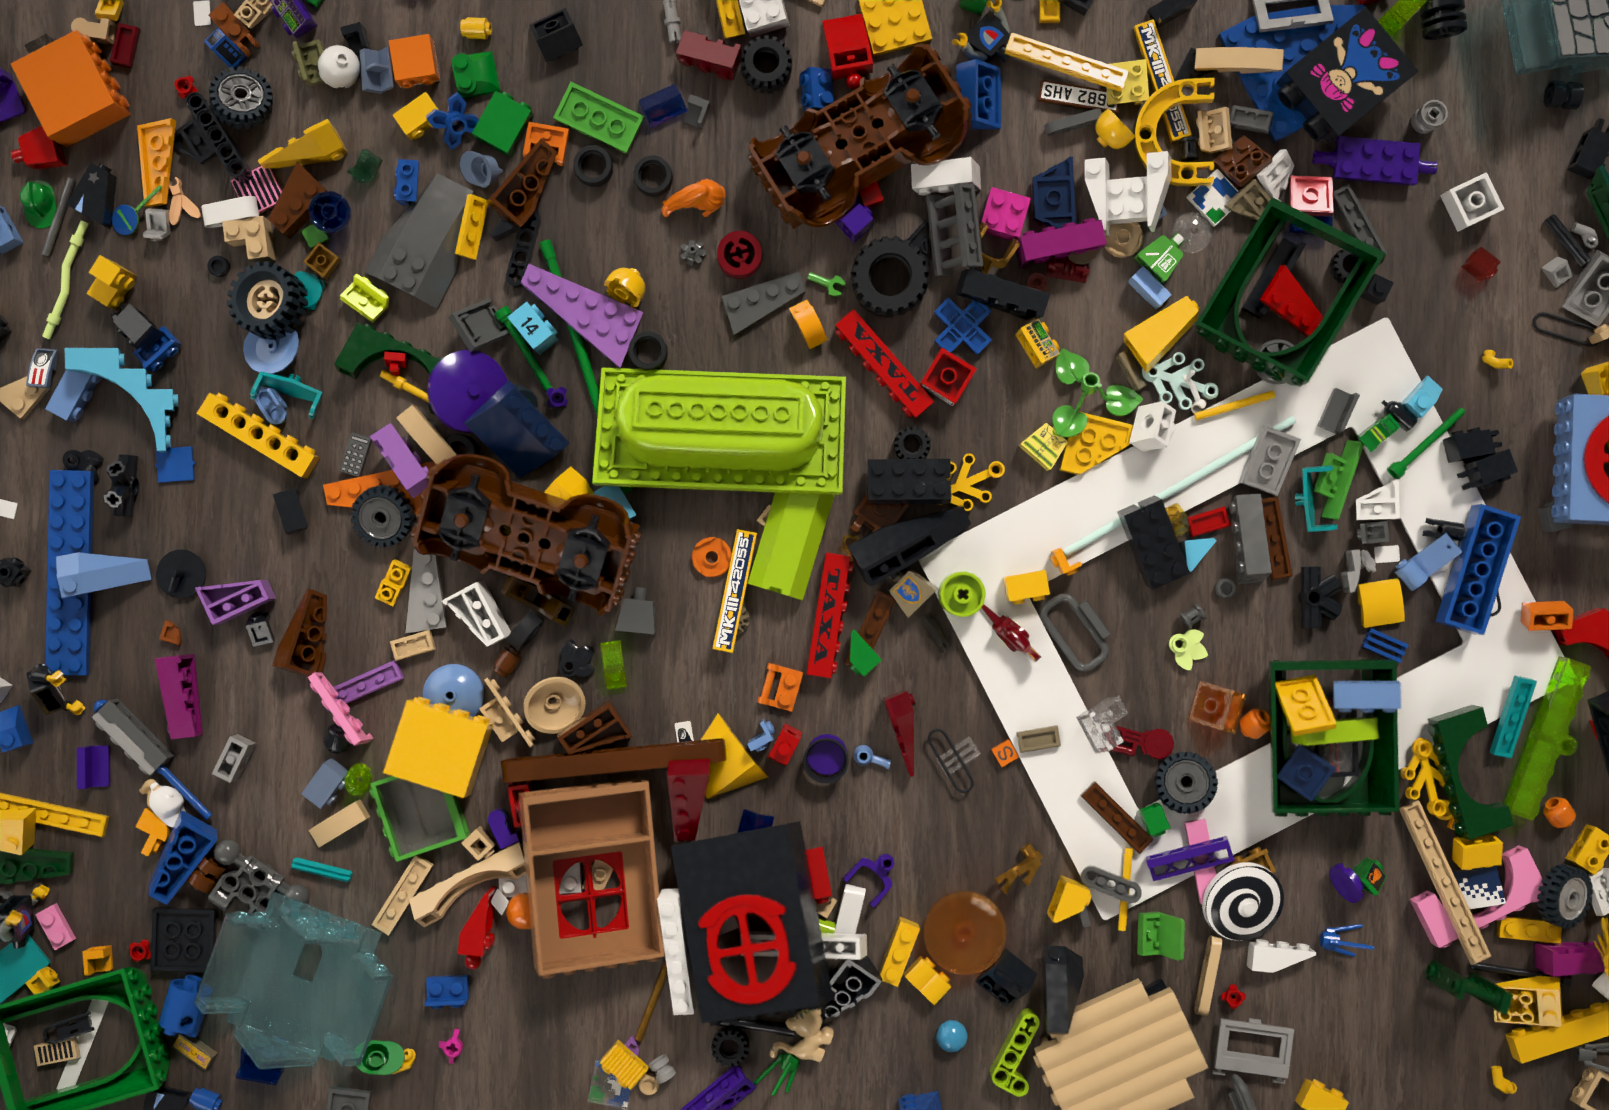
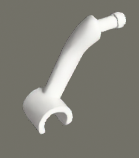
M1191 370L1188 375L1183 376V380L1193 394L1195 402L1191 406V411L1196 413L1206 407V402L1200 399L1196 384L1191 379L1195 371Z

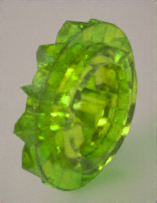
M357 763L348 770L345 777V788L349 794L363 796L364 792L369 791L368 785L372 783L370 779L374 776L370 773V767L363 763ZM356 778H362V782H359Z

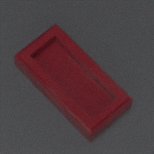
M118 23L109 61L111 64L132 69L141 31L139 27Z

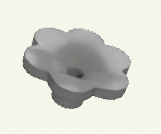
M1361 550V569L1366 567L1369 572H1376V563L1369 551Z

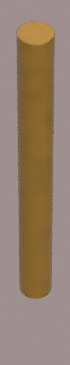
M666 961L663 962L634 1038L637 1041L642 1042L666 980L668 974Z

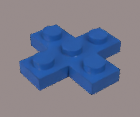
M948 297L934 311V314L947 326L934 342L940 348L952 352L963 341L978 355L992 340L978 327L991 313V310L983 304L972 301L962 311Z

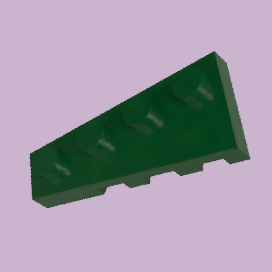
M29 848L23 855L0 851V884L70 875L73 872L74 852Z

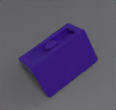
M110 746L78 747L77 789L110 786Z

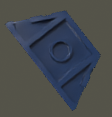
M1068 157L1063 162L1032 178L1034 220L1049 227L1054 226L1055 229L1063 228L1062 225L1075 222L1076 225L1073 157Z

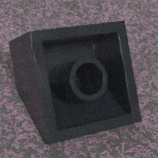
M566 8L529 24L546 62L555 61L561 55L575 52L579 47L583 46Z

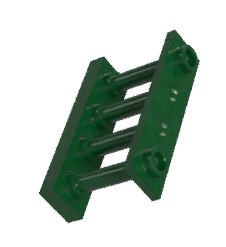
M1434 959L1431 960V963L1426 968V979L1457 999L1462 1000L1464 993L1494 1010L1506 1015L1508 1014L1514 994L1483 976L1470 972L1469 977H1463Z

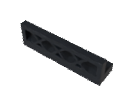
M1286 238L1281 239L1242 306V310L1258 319L1266 315L1269 307L1260 301L1262 295L1281 265H1286L1291 272L1306 246L1304 242L1300 241L1298 244H1294Z

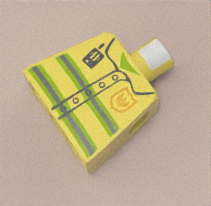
M1045 423L1020 443L1019 447L1044 469L1049 471L1054 466L1068 441L1056 434L1054 426L1051 427Z

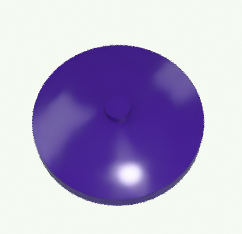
M457 351L442 358L433 368L428 380L427 392L429 403L435 415L446 426L459 432L473 433L464 422L504 386L508 380L499 364L488 355L479 351Z

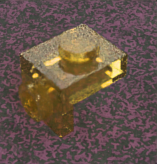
M1178 503L1165 508L1176 537L1190 531L1188 517Z

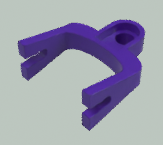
M889 854L880 855L875 862L862 857L842 877L848 882L861 866L872 869L884 884L883 889L869 902L873 908L892 887V881L887 873L893 868L894 859ZM888 859L890 861V864L888 866H884V861Z

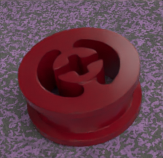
M733 231L725 235L717 248L719 266L726 275L735 279H745L754 275L762 262V248L757 238L746 231ZM742 242L751 246L755 253L754 259L750 264H746L749 260V252L744 244H740ZM729 246H733L730 251L734 265L740 266L738 268L731 266L725 259V252ZM738 251L743 254V258L739 259L737 256Z

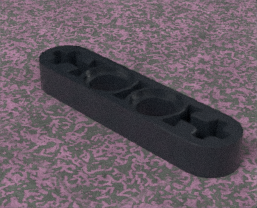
M536 210L533 213L536 221H532L530 226L534 231L524 228V226H529L528 220L521 228L518 227L506 273L507 282L513 287L522 286L521 280L528 264L531 262L541 224L540 214ZM524 233H529L532 236L531 241L527 244L521 242V236ZM518 253L526 254L527 257L524 263L516 262V255ZM514 265H516L519 268H524L523 271L519 269L518 275L521 277V279L516 280V282H514V280L511 278V276L515 275L517 269L513 267Z

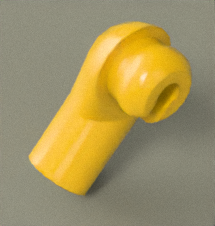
M1484 351V356H1482L1484 363L1496 369H1511L1513 367L1512 359H1498L1494 357L1495 351Z
M407 1048L404 1050L405 1060L403 1065L393 1074L412 1067L416 1058V1053L413 1049Z
M1491 1067L1494 1086L1505 1094H1514L1517 1091V1086L1503 1077L1502 1067Z

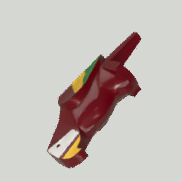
M983 604L982 610L994 623L992 628L1006 646L1013 652H1023L1034 663L1037 662L1041 655L1031 647L1028 640L1029 634L1009 617L1004 615L999 617Z

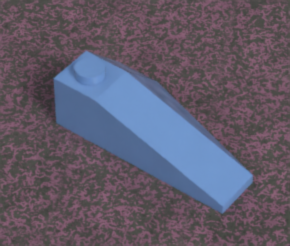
M81 552L56 557L57 580L62 598L152 579L148 559Z

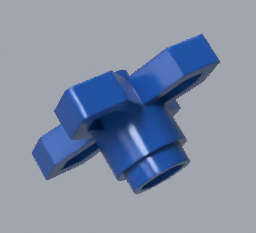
M458 92L448 98L447 112L434 109L426 115V119L433 128H445L443 140L451 150L461 144V135L463 133L473 132L479 121L475 114H464L466 102Z

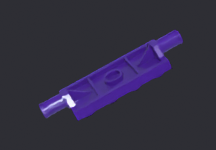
M1343 136L1337 138L1334 151L1321 152L1315 150L1312 158H1315L1312 159L1313 164H1326L1333 167V179L1410 186L1417 184L1418 173L1435 175L1437 168L1434 166H1438L1437 161H1421L1419 159L1421 143Z

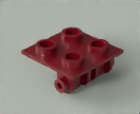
M1052 256L1048 260L1046 277L1086 283L1087 275H1089L1090 271L1089 263L1075 264L1069 260L1068 256L1061 259H1055Z

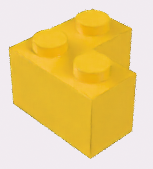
M99 255L89 271L96 279L86 294L103 305L116 310L121 302H124V296L128 290L132 289L135 285L137 275L118 263Z

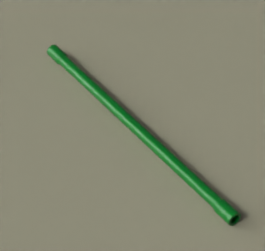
M551 240L540 242L541 251L549 272L562 278ZM567 324L598 418L600 392L581 335ZM619 486L623 494L633 491L632 487Z

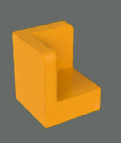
M112 945L90 947L82 952L84 976H89L95 972L113 970Z

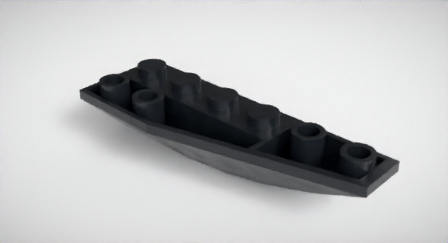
M958 506L881 527L848 545L847 548L864 582L872 587L936 550L968 527L971 522L964 507Z

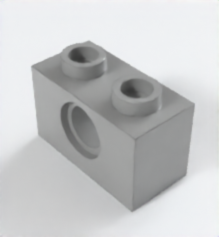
M239 734L230 736L212 774L230 783L239 780L256 746V742Z

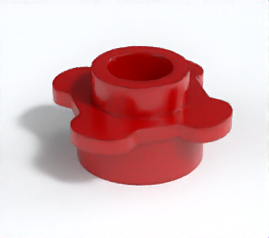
M192 76L181 77L174 82L178 91V97L181 99H185L190 93L198 92V89L194 86V78Z
M144 939L139 943L132 942L129 945L130 956L134 962L151 958L150 942Z
M1231 984L1229 989L1221 994V999L1226 1001L1231 1009H1236L1246 999V995L1244 992H1240L1235 984Z

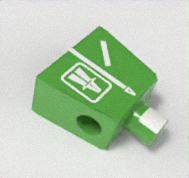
M1175 233L1170 240L1165 235H1162L1140 251L1133 259L1141 266H1144L1163 284L1184 254L1179 247L1185 240L1178 233Z

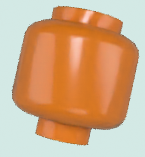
M1260 709L1250 710L1240 719L1241 732L1246 737L1252 739L1262 737L1270 730L1269 714Z
M1550 798L1544 805L1543 814L1553 827L1567 828L1572 825L1576 818L1575 810L1564 798Z

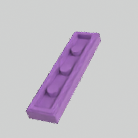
M393 660L334 686L338 692L336 698L343 700L347 704L404 679L405 677L398 661Z

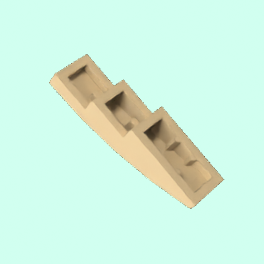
M1250 47L1196 48L1195 70L1240 71L1241 74L1283 71L1284 50Z

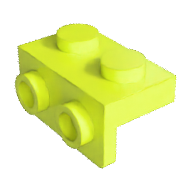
M358 274L353 276V283L340 295V300L372 323L389 307L387 293L373 286L366 277H361Z

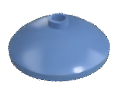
M448 664L437 668L429 675L423 687V697L430 699L431 704L443 703L449 705L450 710L462 709L470 712L469 716L474 717L483 705L484 687L481 679L472 669L460 664ZM448 692L454 694L453 699L447 697Z

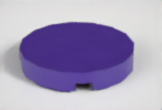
M821 734L809 743L810 745L818 739L830 738L841 743L846 749L844 742L839 737L831 734ZM821 741L810 749L807 760L810 767L817 773L830 775L841 770L844 765V754L837 744L831 741Z
M1344 864L1334 865L1329 870V876L1338 893L1351 903H1357L1362 900L1365 893H1362V889H1364L1363 884L1357 874L1349 867L1347 869L1344 868Z

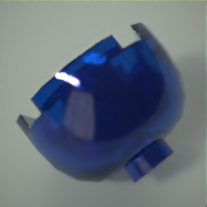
M334 191L318 193L312 198L308 207L311 222L317 229L326 233H337L344 230L352 218L349 202L341 194Z

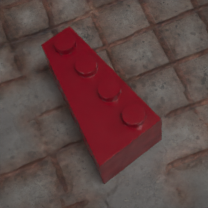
M710 758L668 761L667 779L675 842L695 841L710 774Z

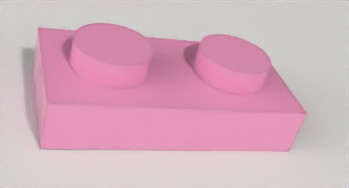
M57 903L35 914L54 950L76 939Z

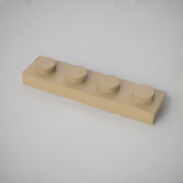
M420 855L413 857L373 921L372 926L388 936L392 933L409 906V899L415 896L434 866L433 863Z

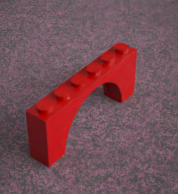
M1595 608L1574 616L1572 629L1553 630L1558 645L1587 643L1599 649L1609 659V611L1606 608ZM1593 719L1589 720V723L1591 725L1595 738L1598 740Z

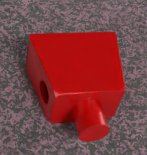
M42 125L19 136L20 149L11 151V156L15 163L24 161L28 167L35 170L67 166L61 144L49 138Z
M784 723L767 758L784 767L787 766L803 732Z

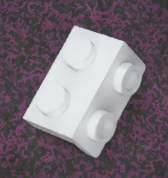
M1602 868L1596 875L1587 874L1591 879L1589 882H1592L1590 889L1593 890V894L1590 895V898H1592V905L1596 916H1605L1609 913V868Z

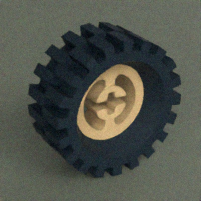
M264 261V264L255 262V268L250 265L244 267L247 272L239 271L237 274L239 277L238 281L232 280L230 284L234 287L233 291L228 290L227 296L231 297V300L227 301V306L232 309L228 312L231 317L235 318L233 321L240 325V327L263 339L276 340V336L280 338L286 337V331L290 334L294 332L293 326L295 324L300 326L302 323L299 320L300 316L305 317L307 313L303 306H308V300L303 297L308 296L307 290L302 288L304 287L302 281L278 264H272L269 261Z

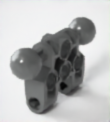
M225 839L215 846L214 858L219 864H234L239 869L222 875L207 900L224 911L231 906L236 897L243 903L249 904L250 909L242 923L260 934L281 905L279 894L283 896L284 905L288 909L300 910L308 904L310 896L305 886L299 884L288 885L284 882L285 877L277 873L271 865L264 864L252 855L248 856V858L242 855L240 846L236 841ZM259 871L264 872L265 879L259 877ZM230 876L236 879V885L231 883ZM247 888L253 890L254 896L248 894ZM265 899L271 902V907L265 905Z

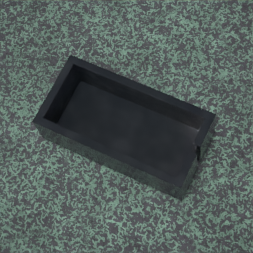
M868 459V505L950 504L951 459Z
M1155 495L1138 502L1139 507L1133 504L1117 511L1144 583L1152 590L1190 574L1161 498Z

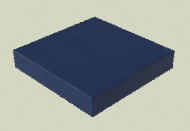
M1299 744L1278 772L1277 778L1312 802L1334 773L1336 767L1304 745Z

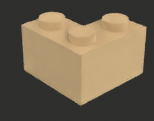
M258 216L222 221L225 242L233 247L246 245L248 260L254 263L276 261L272 226L267 218Z

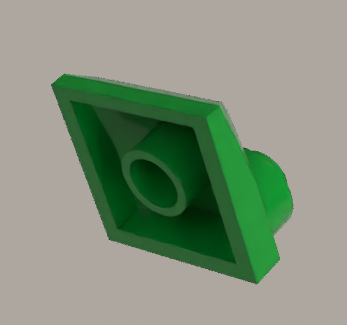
M492 51L470 55L460 53L452 58V68L457 90L464 100L493 94L495 91L501 92Z

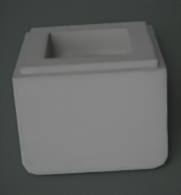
M1560 257L1554 258L1542 267L1544 274L1555 288L1573 277L1568 260Z

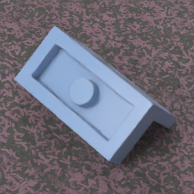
M1144 266L1127 281L1155 310L1161 307L1172 295Z

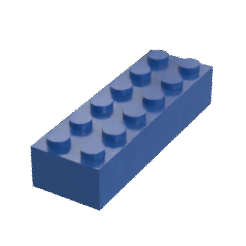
M1483 504L1471 505L1465 524L1464 536L1459 544V548L1463 553L1454 560L1435 620L1436 623L1474 635L1485 634L1521 516Z

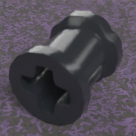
M1184 137L1179 140V143L1182 145L1181 161L1189 162L1199 159L1196 150L1197 137Z

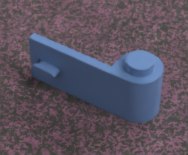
M1445 533L1408 561L1406 559L1400 561L1395 566L1397 568L1395 573L1411 591H1414L1425 583L1430 575L1463 553V551Z

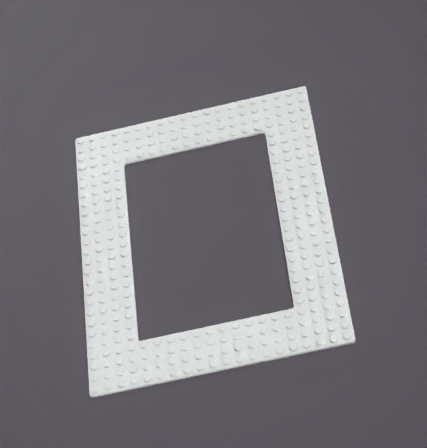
M1383 318L1330 345L1307 384L1299 387L1287 383L1271 384L1262 380L1207 409L1272 390L1275 393L1274 399L1198 421L1195 420L1193 415L1175 425V431L1169 440L1168 447L1142 452L1133 446L1095 465L1084 473L1076 475L958 535L918 560L929 582L938 588L935 591L938 600L939 586L948 575L965 571L977 576L985 587L986 597L984 605L999 617L1002 615L1009 617L1029 634L1028 640L1031 647L1041 655V658L1034 663L1023 652L1011 651L992 628L994 623L982 608L973 615L965 617L955 616L944 610L1080 877L1083 869L1087 866H1096L1122 877L1125 847L1133 848L1080 796L1093 781L1145 831L1146 829L1140 817L1139 809L1129 793L1030 598L1025 599V603L1013 605L1012 601H1007L1003 577L1046 570L1048 581L1062 575L1058 567L1055 568L1050 560V556H1052L1051 551L1057 548H1062L1063 551L1070 545L1119 517L1117 511L1133 504L1139 506L1138 502L1158 495L1257 437L1262 425L1272 428L1292 416L1296 423L1281 432L1301 439L1295 455L1335 435L1317 426L1334 388L1349 394H1360L1345 428H1353L1356 436H1358L1373 423L1385 416L1383 412L1384 405L1381 403L1383 400L1387 403L1390 401L1402 402L1421 382L1388 318ZM1434 405L1423 417L1417 418V423L1409 431L1406 432L1400 427L1372 452L1365 445L1363 446L1382 486L1395 480L1388 473L1387 468L1393 462L1403 460L1443 423ZM1447 431L1406 467L1405 475L1399 479L1400 521L1417 553L1438 539L1422 536L1424 530L1437 532L1438 525L1425 523L1426 518L1463 523L1465 527L1471 505H1485L1476 487L1466 490L1462 489V485L1470 482L1468 476L1465 478H1458L1457 476L1458 473L1465 471L1463 461L1448 463L1442 440L1450 437ZM1252 449L1163 500L1169 519L1239 484ZM1123 526L1117 527L1066 557L1068 564L1072 565L1076 562L1083 564L1128 541ZM1454 541L1459 547L1460 541ZM1511 553L1509 554L1498 589L1501 610L1497 615L1490 616L1485 634L1474 635L1457 629L1462 638L1461 645L1397 677V681L1401 683V709H1397L1399 770L1409 765L1413 756L1412 744L1417 738H1426L1431 742L1432 746L1434 745L1433 738L1428 731V718L1470 705L1483 707L1487 724L1501 717L1514 675L1537 681L1531 702L1574 680V674L1551 630L1529 631L1520 622L1522 603L1536 601ZM1455 558L1429 576L1441 600ZM958 591L959 595L957 596L963 598L965 595L964 591ZM1497 598L1495 599L1491 613L1496 612L1498 609ZM1357 709V717H1362L1361 709ZM1058 726L1061 746L1020 753L1016 732ZM1288 733L1287 749L1288 756L1290 757L1299 744L1291 743V735ZM1363 740L1358 741V762H1360ZM1270 743L1216 770V777L1218 779L1217 792L1212 802L1203 810L1190 814L1177 813L1168 809L1161 800L1154 802L1162 806L1170 829L1165 830L1166 833L1161 836L1154 837L1152 835L1151 837L1154 840L1140 854L1133 848L1131 881L1139 884L1142 895L1136 903H1128V909L1194 875V871L1153 881L1146 861V856L1188 846L1184 822L1206 819L1209 839L1227 836L1232 854L1234 855L1308 817L1295 816L1294 813H1287L1286 817H1277L1272 813ZM1352 776L1330 777L1317 796L1323 799L1333 795L1342 789ZM1227 849L1216 851L1213 854L1220 859L1229 857ZM1185 859L1173 863V866L1182 869L1185 868L1188 861ZM1168 866L1154 867L1155 874L1165 873ZM1090 872L1088 874L1089 879H1094L1096 877V875L1093 872ZM1113 880L1107 882L1109 887L1115 886ZM1087 887L1103 920H1108L1119 914L1120 899ZM1130 888L1129 895H1133L1135 890Z

